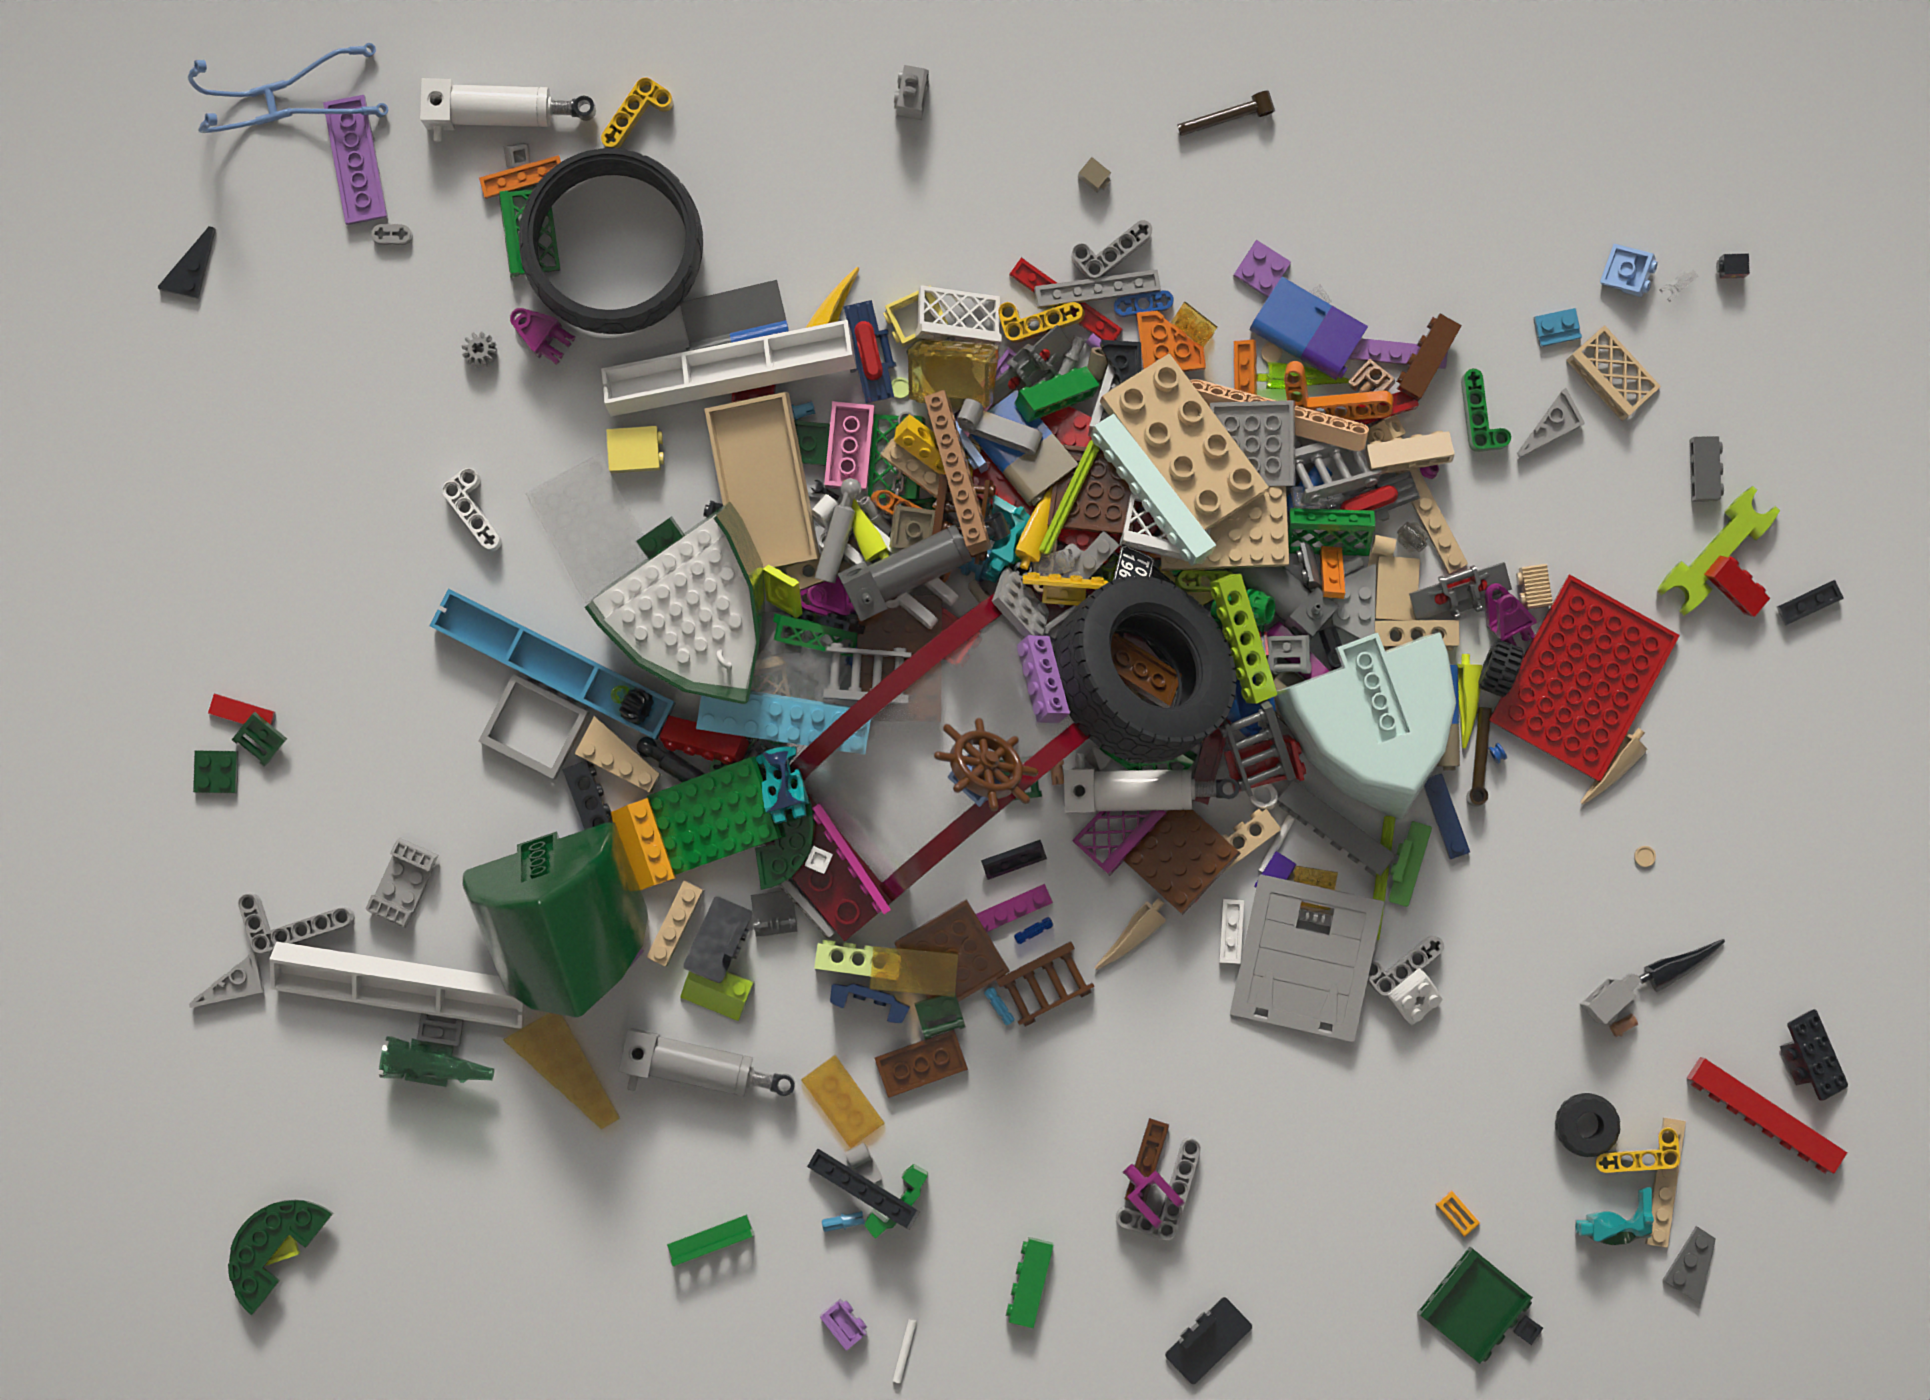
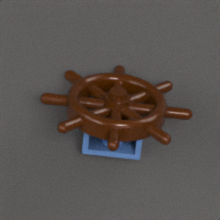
M981 718L975 720V731H969L963 735L958 733L949 724L943 726V731L955 741V744L951 748L950 753L937 751L934 753V758L939 761L950 762L952 771L947 778L955 784L953 787L954 792L959 793L963 791L979 807L988 800L990 810L992 811L998 810V798L1006 797L1011 793L1023 804L1030 802L1029 796L1018 787V784L1021 781L1022 775L1035 777L1038 775V770L1033 767L1022 766L1021 759L1013 748L1019 742L1017 736H1012L1006 741L994 733L987 732ZM973 745H979L980 752ZM963 749L968 753L967 756H963ZM1002 758L1005 763L999 762V759ZM1001 771L1009 772V773H1010V779H1009L1005 774H1003Z

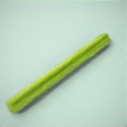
M1092 440L1087 445L1040 545L1039 551L1046 555L1051 553L1100 449Z
M1384 816L1380 844L1391 851L1396 818L1394 816ZM1389 865L1381 876L1376 874L1373 899L1381 900L1384 903ZM1383 911L1376 941L1380 939Z

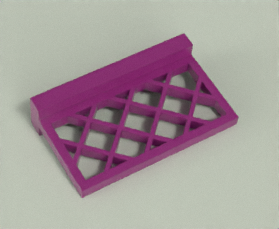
M1152 810L1146 815H1140V811H1137V815H1125V811H1122L1121 816H1110V811H1107V816H1103L1106 811H1099L1072 841L1101 867L1104 872L1111 876L1124 862L1123 860L1126 858V855L1141 842L1140 840L1148 832H1151L1155 827L1154 825L1162 817L1167 815L1164 810ZM1125 818H1137V827L1134 830H1125ZM1099 819H1107L1108 831H1096L1095 823ZM1110 819H1122L1123 830L1110 831ZM1123 833V842L1120 845H1111V834ZM1093 834V846H1083L1079 842L1084 835ZM1096 834H1108V846H1096ZM1088 849H1093L1094 855ZM1096 849H1108V858L1103 863L1096 858Z

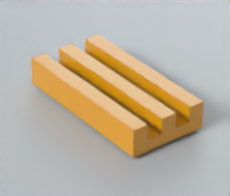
M1452 1190L1441 1201L1436 1203L1437 1207L1464 1237L1480 1224ZM1450 1198H1453L1455 1200V1202L1474 1222L1473 1224L1470 1225L1468 1223V1221L1462 1216V1214L1449 1201ZM1445 1203L1467 1227L1466 1230L1444 1208L1443 1205Z

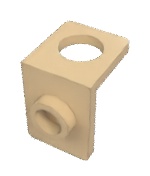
M1397 415L1369 428L1367 440L1369 443L1374 441L1388 442L1393 438L1404 435L1406 432ZM1392 422L1397 425L1398 432L1393 429Z

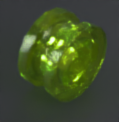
M618 685L611 690L610 696L613 702L621 704L624 698H621L620 701V696L617 695V692H621V689H623V694L626 696L630 690L627 686Z

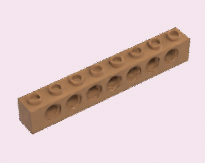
M944 390L924 396L966 547L971 555L990 550L992 547L950 399Z

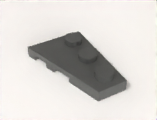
M1696 1226L1666 1273L1663 1281L1700 1304L1716 1238Z

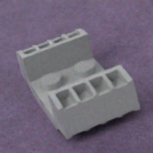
M399 838L390 852L392 855L375 895H371L366 910L406 928L424 892L439 855Z

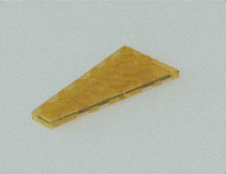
M548 1013L503 1039L507 1045L512 1047L518 1055L533 1066L539 1074L564 1094L570 1102L575 1104L600 1129L620 1119L618 1112L563 1015Z

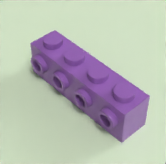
M1027 635L1017 645V651L1022 663L1023 674L1027 682L1037 723H1060L1070 712L1050 637Z

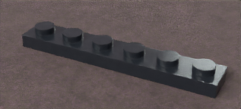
M818 1148L807 1165L814 1172L910 1230L920 1213L916 1208Z

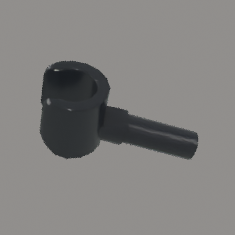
M814 480L821 485L818 490L811 487L814 493H823L835 500L839 499L840 496L825 488L820 480Z

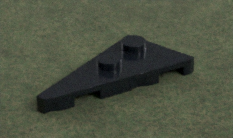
M208 226L162 280L157 289L199 299L216 230L214 227Z
M1101 340L1100 347L1120 384L1142 371L1141 342Z
M802 610V614L798 617L863 634L865 626L858 624L859 620L848 617L846 621L839 620L840 615L828 613L827 616Z

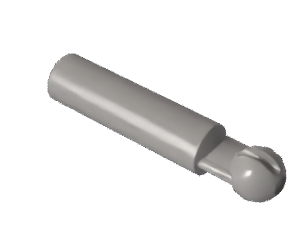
M852 478L846 479L841 485L843 499L841 505L834 508L815 575L817 579L834 584L855 515V511L851 508L852 503L861 493L860 483Z

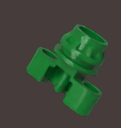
M1255 589L1246 590L1256 625L1259 626L1262 623L1270 624L1275 614L1274 597L1267 596L1263 591H1256ZM1229 594V596H1228V602H1229V604L1231 603V596H1230V594ZM1214 601L1211 606V616L1214 619L1220 620L1217 615V605Z

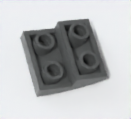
M1305 542L1300 543L1299 551H1296L1298 563H1302L1304 569L1301 570L1303 583L1307 582L1308 589L1318 587L1322 591V582L1314 550L1309 544Z

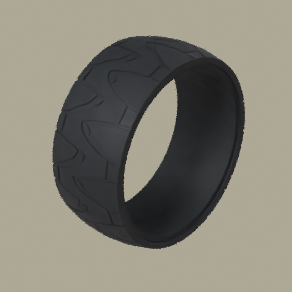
M600 148L598 150L581 152L565 159L541 178L532 190L523 209L519 229V251L522 266L531 287L540 300L554 314L560 316L561 319L571 325L586 331L600 334H624L639 331L658 323L683 302L694 285L700 269L703 255V230L700 216L692 197L685 186L680 183L678 177L668 168L649 156H643L638 152L617 148ZM606 175L635 178L659 190L674 205L686 230L683 257L669 283L656 295L640 304L614 310L587 307L566 297L547 279L540 267L538 255L541 227L553 204L562 194L578 183Z

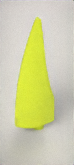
M854 499L851 508L855 511L851 527L865 561L869 562L879 557L882 560L888 557L890 551L881 534L859 507L856 499Z
M1461 654V664L1455 665H1458L1462 748H1466L1477 714L1481 690L1479 689L1478 681L1483 665L1470 664V654Z

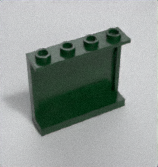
M1469 1246L1417 1313L1481 1364L1482 1361L1486 1362L1490 1358L1492 1348L1504 1340V1333L1508 1328L1512 1329L1517 1324L1519 1314L1529 1309L1533 1297Z

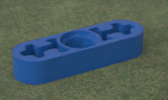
M1166 290L1124 296L1115 301L1113 309L1119 317L1134 316L1138 312L1166 311L1172 307L1174 297ZM1163 295H1165L1166 299L1170 300L1166 306L1159 302L1155 304L1156 308H1153V296H1155V301L1161 300ZM1141 298L1147 299L1150 303L1147 309L1139 308L1138 300ZM1131 300H1135L1134 308L1136 311H1132V307L1126 308L1125 312L1117 308L1121 302H1124L1125 305H1131Z

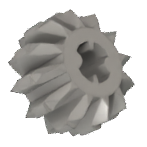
M480 332L479 337L472 333L473 339L470 340L466 337L465 341L468 345H462L461 347L463 350H466L462 356L468 358V364L471 365L474 362L476 368H479L481 362L484 367H487L486 360L489 359L491 362H494L491 354L497 355L498 353L497 350L493 349L497 346V343L491 342L492 337L490 335L485 337L484 332ZM477 347H482L484 351L480 353L477 352L475 349Z

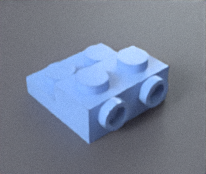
M1613 244L1600 283L1601 285L1620 289L1623 293L1642 297L1643 293H1648L1651 281L1648 279L1651 273L1654 274L1656 272L1658 262L1655 261L1656 258L1653 253Z

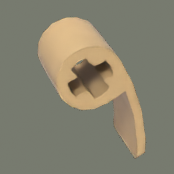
M1375 535L1368 566L1376 564L1377 571V556L1392 557L1396 546V539Z

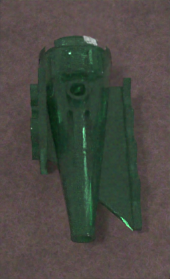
M387 1036L385 1039L389 1043L388 1046H383L379 1070H383V1073L379 1074L380 1078L402 1079L405 1075L406 1081L447 1087L448 1079L458 1080L460 1083H464L467 1080L493 1081L495 1068L452 1056L454 1045L412 1038L410 1046L408 1041L393 1036Z

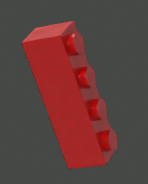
M668 715L659 736L664 747L668 750H681L690 756L696 754L710 761H713V759L720 760L726 765L743 760L749 746L745 736L696 729L697 722Z

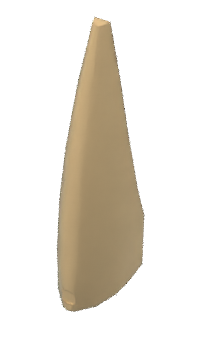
M1638 728L1633 735L1629 733L1625 735L1600 782L1596 780L1593 782L1581 800V804H1585L1610 787L1644 755L1648 749L1639 741L1645 734L1643 730Z
M1160 898L1152 905L1146 901L1132 916L1117 941L1095 966L1096 970L1131 951L1166 921L1158 912L1165 904Z

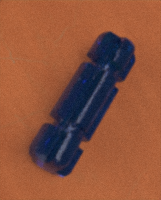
M1046 917L1041 920L1042 922H1037L1024 929L1023 932L1016 933L1014 938L1017 944H1022L1026 942V939H1031L1043 933V930L1052 928L1054 924L1051 918Z

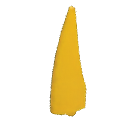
M856 267L834 288L805 328L839 321L846 298L860 270L859 267Z
M1053 485L1036 506L1019 539L1015 553L1022 560L1020 564L1021 569L1028 570L1030 562H1039L1042 555L1039 548L1048 530L1047 524Z

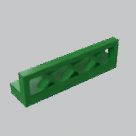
M774 614L773 622L777 623L774 635L775 641L825 651L826 647L822 646L819 639L824 635H829L833 641L832 643H839L844 639L851 640L849 648H856L858 633L812 621ZM783 625L790 626L794 634L788 638H782ZM808 630L813 638L805 643L799 635ZM840 653V655L853 657V654Z
M748 1215L740 1216L668 1243L667 1246L672 1257V1266L753 1237L754 1231Z

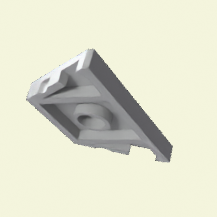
M1372 564L1344 577V599H1332L1339 605L1332 615V625L1360 639L1375 633L1376 564Z

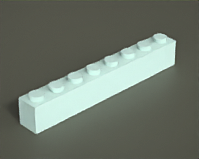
M1112 414L1094 425L1090 434L1093 443L1102 449L1107 461L1112 462L1118 475L1129 484L1131 492L1142 501L1144 509L1155 518L1157 526L1166 532L1171 544L1176 545L1182 558L1193 566L1212 554L1216 544L1117 416Z

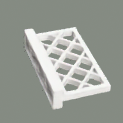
M921 285L919 287L918 327L915 329V337L944 341L949 337L952 342L957 341V343L995 348L1001 342L998 314L1000 296ZM925 292L931 293L937 300L930 305L924 298ZM946 295L952 296L957 302L951 308L942 299ZM965 298H970L976 306L969 310L962 301ZM937 302L946 310L941 316L932 308ZM983 302H994V310L989 313L982 305ZM957 305L966 313L961 319L952 311ZM977 307L986 316L980 322L972 314ZM928 310L936 319L933 323L924 322V313ZM949 313L956 323L947 325L942 318ZM969 316L975 323V326L967 328L962 320ZM988 318L993 324V331L986 330L981 323Z
M1131 494L1120 546L1125 544L1133 549L1184 560L1176 545L1171 544L1166 532L1162 528L1160 529L1163 535L1159 537L1151 535L1148 529L1155 526L1156 522L1147 527L1145 526L1140 517L1148 511L1145 510L1137 514L1133 508L1134 500L1142 501L1137 495ZM1136 519L1143 528L1138 533L1128 531L1130 523ZM1209 529L1208 531H1206V533H1207L1208 535H1210V530H1211V529ZM1206 558L1199 561L1198 564H1202Z

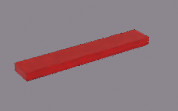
M1022 257L1009 273V276L1033 293H1035V286L1057 283ZM1078 303L1083 308L1085 315L1083 320L1077 324L1091 334L1094 333L1101 340H1116L1123 331L1121 327L1087 303ZM1073 308L1072 313L1068 315L1076 317L1079 311Z

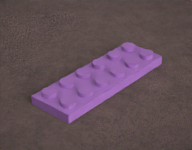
M365 95L323 102L324 109H358L367 107ZM325 114L345 224L351 225L387 218L388 215L369 115Z

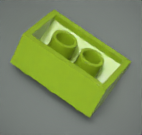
M689 971L680 998L739 1021L754 981L727 971L723 981L716 983Z

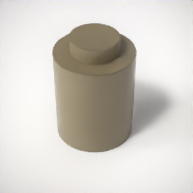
M1094 347L1091 349L1087 368L1096 381H1100L1105 377L1109 362L1102 348Z

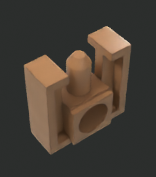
M1371 359L1348 381L1349 387L1356 391L1357 387L1365 379L1366 383L1360 388L1359 393L1369 392L1372 388L1375 389L1374 391H1389L1395 384V378ZM1374 375L1381 376L1379 380L1371 379Z

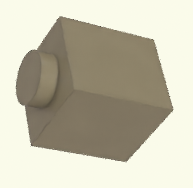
M1091 157L1078 173V178L1098 193L1100 189L1105 190L1111 182L1109 179L1111 172Z

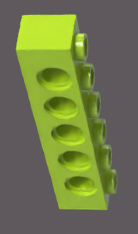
M1230 574L1210 582V592L1213 599H1215L1217 615L1224 628L1223 635L1228 641L1232 652L1230 656H1233L1236 677L1240 680L1241 693L1244 700H1246V703L1256 704L1277 696L1276 687L1241 574ZM1229 594H1230V596H1231V603H1230V604H1229V602H1228V596H1229ZM1235 615H1236L1237 618H1238L1236 624H1235V622H1234V617H1235ZM1241 635H1242L1243 638H1244V641H1243L1242 644H1241V642H1240V637H1241ZM1248 655H1249V657H1250V662H1249V664H1247V661H1246V658H1247ZM1254 675L1256 677L1255 684H1253L1252 680Z

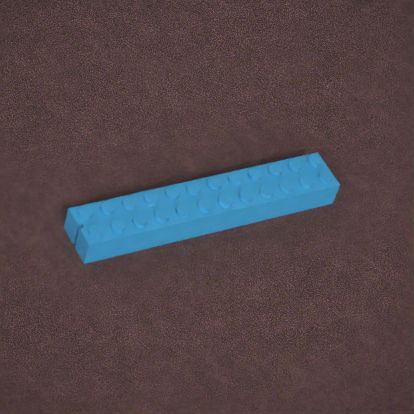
M449 588L440 606L447 609L444 613L438 609L429 625L658 740L668 715H671L676 705V702ZM635 687L641 688L652 695V700L654 701V704L651 706L653 710L650 711L649 717H646L645 721L640 722L638 725L624 720L619 711L624 696Z

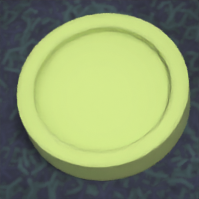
M898 377L891 382L894 397L902 399L909 395L911 386L907 379Z

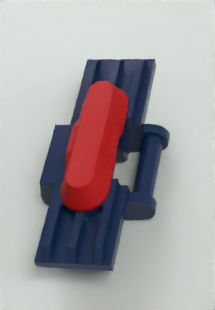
M872 300L843 306L846 320H848L852 333L857 367L856 369H850V373L858 370L866 404L894 398L888 369L894 368L897 365L893 361L887 336L889 334L888 329L880 331L878 329ZM876 338H880L885 363H881Z

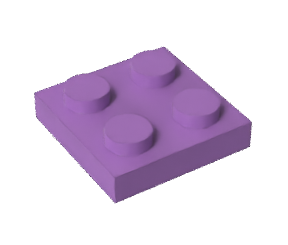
M1256 240L1233 276L1268 298L1291 261Z

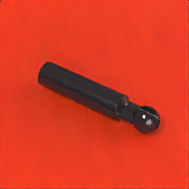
M643 737L637 743V751L641 756L652 757L658 761L660 769L681 783L705 774L671 750L665 752L657 747L656 741L653 738Z

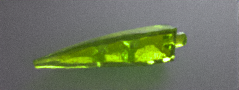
M1267 362L1266 374L1257 373V382H1266V389H1285L1284 375L1288 363ZM1304 366L1307 386L1344 384L1350 380L1345 377L1342 379L1338 377L1337 380H1334L1315 368ZM1290 373L1293 376H1298L1297 373Z

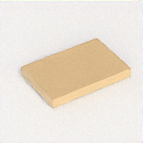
M1377 556L1375 619L1416 620L1409 593L1417 591L1419 587L1420 559Z

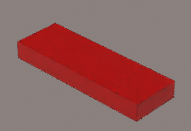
M215 693L208 710V714L244 724L254 712L270 725H272L275 716L274 711Z

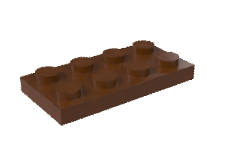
M1114 632L1111 641V656L1114 667L1122 681L1159 706L1169 708L1179 684L1178 678H1175L1177 675L1175 669Z
M954 1029L933 1036L931 1039L922 1040L874 1057L888 1098L968 1070Z

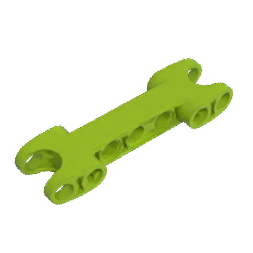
M1751 486L1738 496L1724 511L1731 520L1689 567L1680 561L1666 575L1658 587L1657 592L1661 596L1673 587L1683 591L1685 601L1679 610L1683 616L1697 607L1712 591L1713 588L1706 583L1708 578L1704 574L1720 555L1729 557L1748 535L1755 541L1759 539L1779 514L1780 509L1776 506L1772 507L1765 514L1757 513L1753 509L1752 499L1757 492L1754 486Z

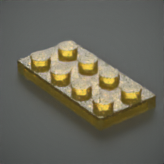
M874 946L870 989L954 997L958 954Z
M836 1054L801 1079L850 1148L885 1124Z

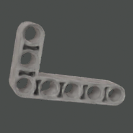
M244 894L238 901V907L250 945L257 953L273 951L276 942H280L278 935L281 931L287 934V939L284 943L294 944L349 926L355 918L353 911L350 908L344 907L270 930L262 901L258 895ZM249 897L254 900V906L251 909L246 907V900ZM342 911L346 912L348 916L347 921L344 923L340 922L338 917ZM254 918H258L260 920L261 924L258 929H255L252 926V920ZM321 918L327 920V927L324 930L318 925ZM302 924L307 927V933L304 936H301L298 932ZM260 938H264L267 941L264 949L258 946Z
M1185 1138L1182 1141L1169 1182L1172 1189L1177 1183L1184 1185V1191L1178 1195L1185 1203L1201 1151L1200 1144L1194 1138ZM1189 1142L1196 1144V1150L1191 1154L1185 1151V1146ZM1182 1163L1190 1164V1170L1186 1174L1179 1172V1166ZM1166 1195L1160 1217L1157 1216L1162 1221L1158 1229L1153 1225L1148 1229H1143L1140 1224L1146 1217L1139 1210L1129 1207L1120 1208L1116 1213V1219L1123 1228L1162 1240H1172L1177 1234L1185 1204L1178 1208L1176 1214L1170 1215L1167 1213V1207L1174 1203ZM1124 1212H1129L1132 1215V1219L1128 1223H1123L1120 1220V1216ZM1166 1224L1171 1225L1172 1232L1169 1235H1163L1161 1233L1162 1226Z

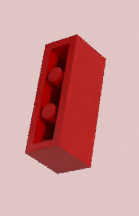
M1720 555L1704 575L1744 615L1755 617L1770 600V597L1765 593L1766 589L1759 583H1755L1752 580L1753 576L1748 571L1742 570L1738 566L1740 563L1735 558Z

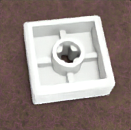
M1420 968L1388 994L1404 1019L1411 1025L1422 1020L1425 1014L1431 1009L1436 1008L1443 1000V997L1430 978Z

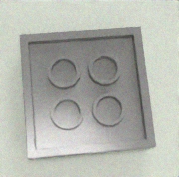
M1007 567L1001 573L992 602L1024 638L1027 635L1042 636L1049 615L1047 606L1036 598L1030 587L1022 583L1018 573L1013 572Z

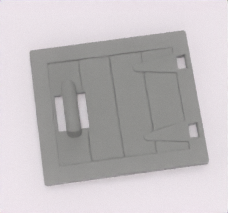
M1259 875L1230 1014L1354 1042L1384 902L1267 875ZM1301 901L1335 908L1334 914L1300 908ZM1301 920L1328 926L1331 928L1330 933L1326 935L1296 928L1297 921ZM1256 1007L1268 1010V1017L1254 1014ZM1320 1022L1333 1024L1332 1031L1318 1029Z

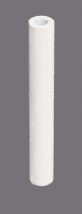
M1287 815L1281 830L1275 837L1258 869L1260 872L1264 871L1274 853L1278 852L1295 820L1294 817Z
M908 1319L893 1382L901 1383L917 1320Z

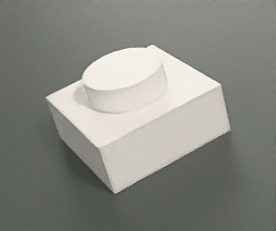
M813 846L805 866L825 874L833 854Z

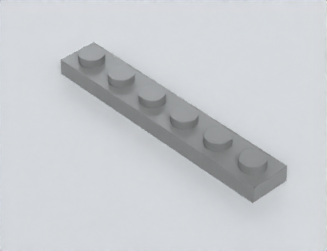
M1158 270L1035 286L1034 291L1037 308L1040 309L1061 306L1070 302L1083 303L1161 291Z

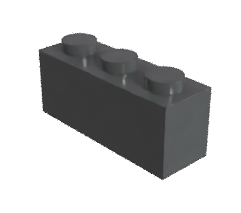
M1719 436L1693 437L1689 440L1691 502L1718 501L1724 494V485L1721 483L1723 463H1720L1723 444L1719 441Z

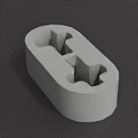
M379 224L371 232L374 241L381 245H406L410 243L413 236L409 227L402 224ZM382 229L386 234H390V236H383L381 240L376 236ZM401 230H404L408 235L404 236L403 240H401L399 236H394V234H400Z

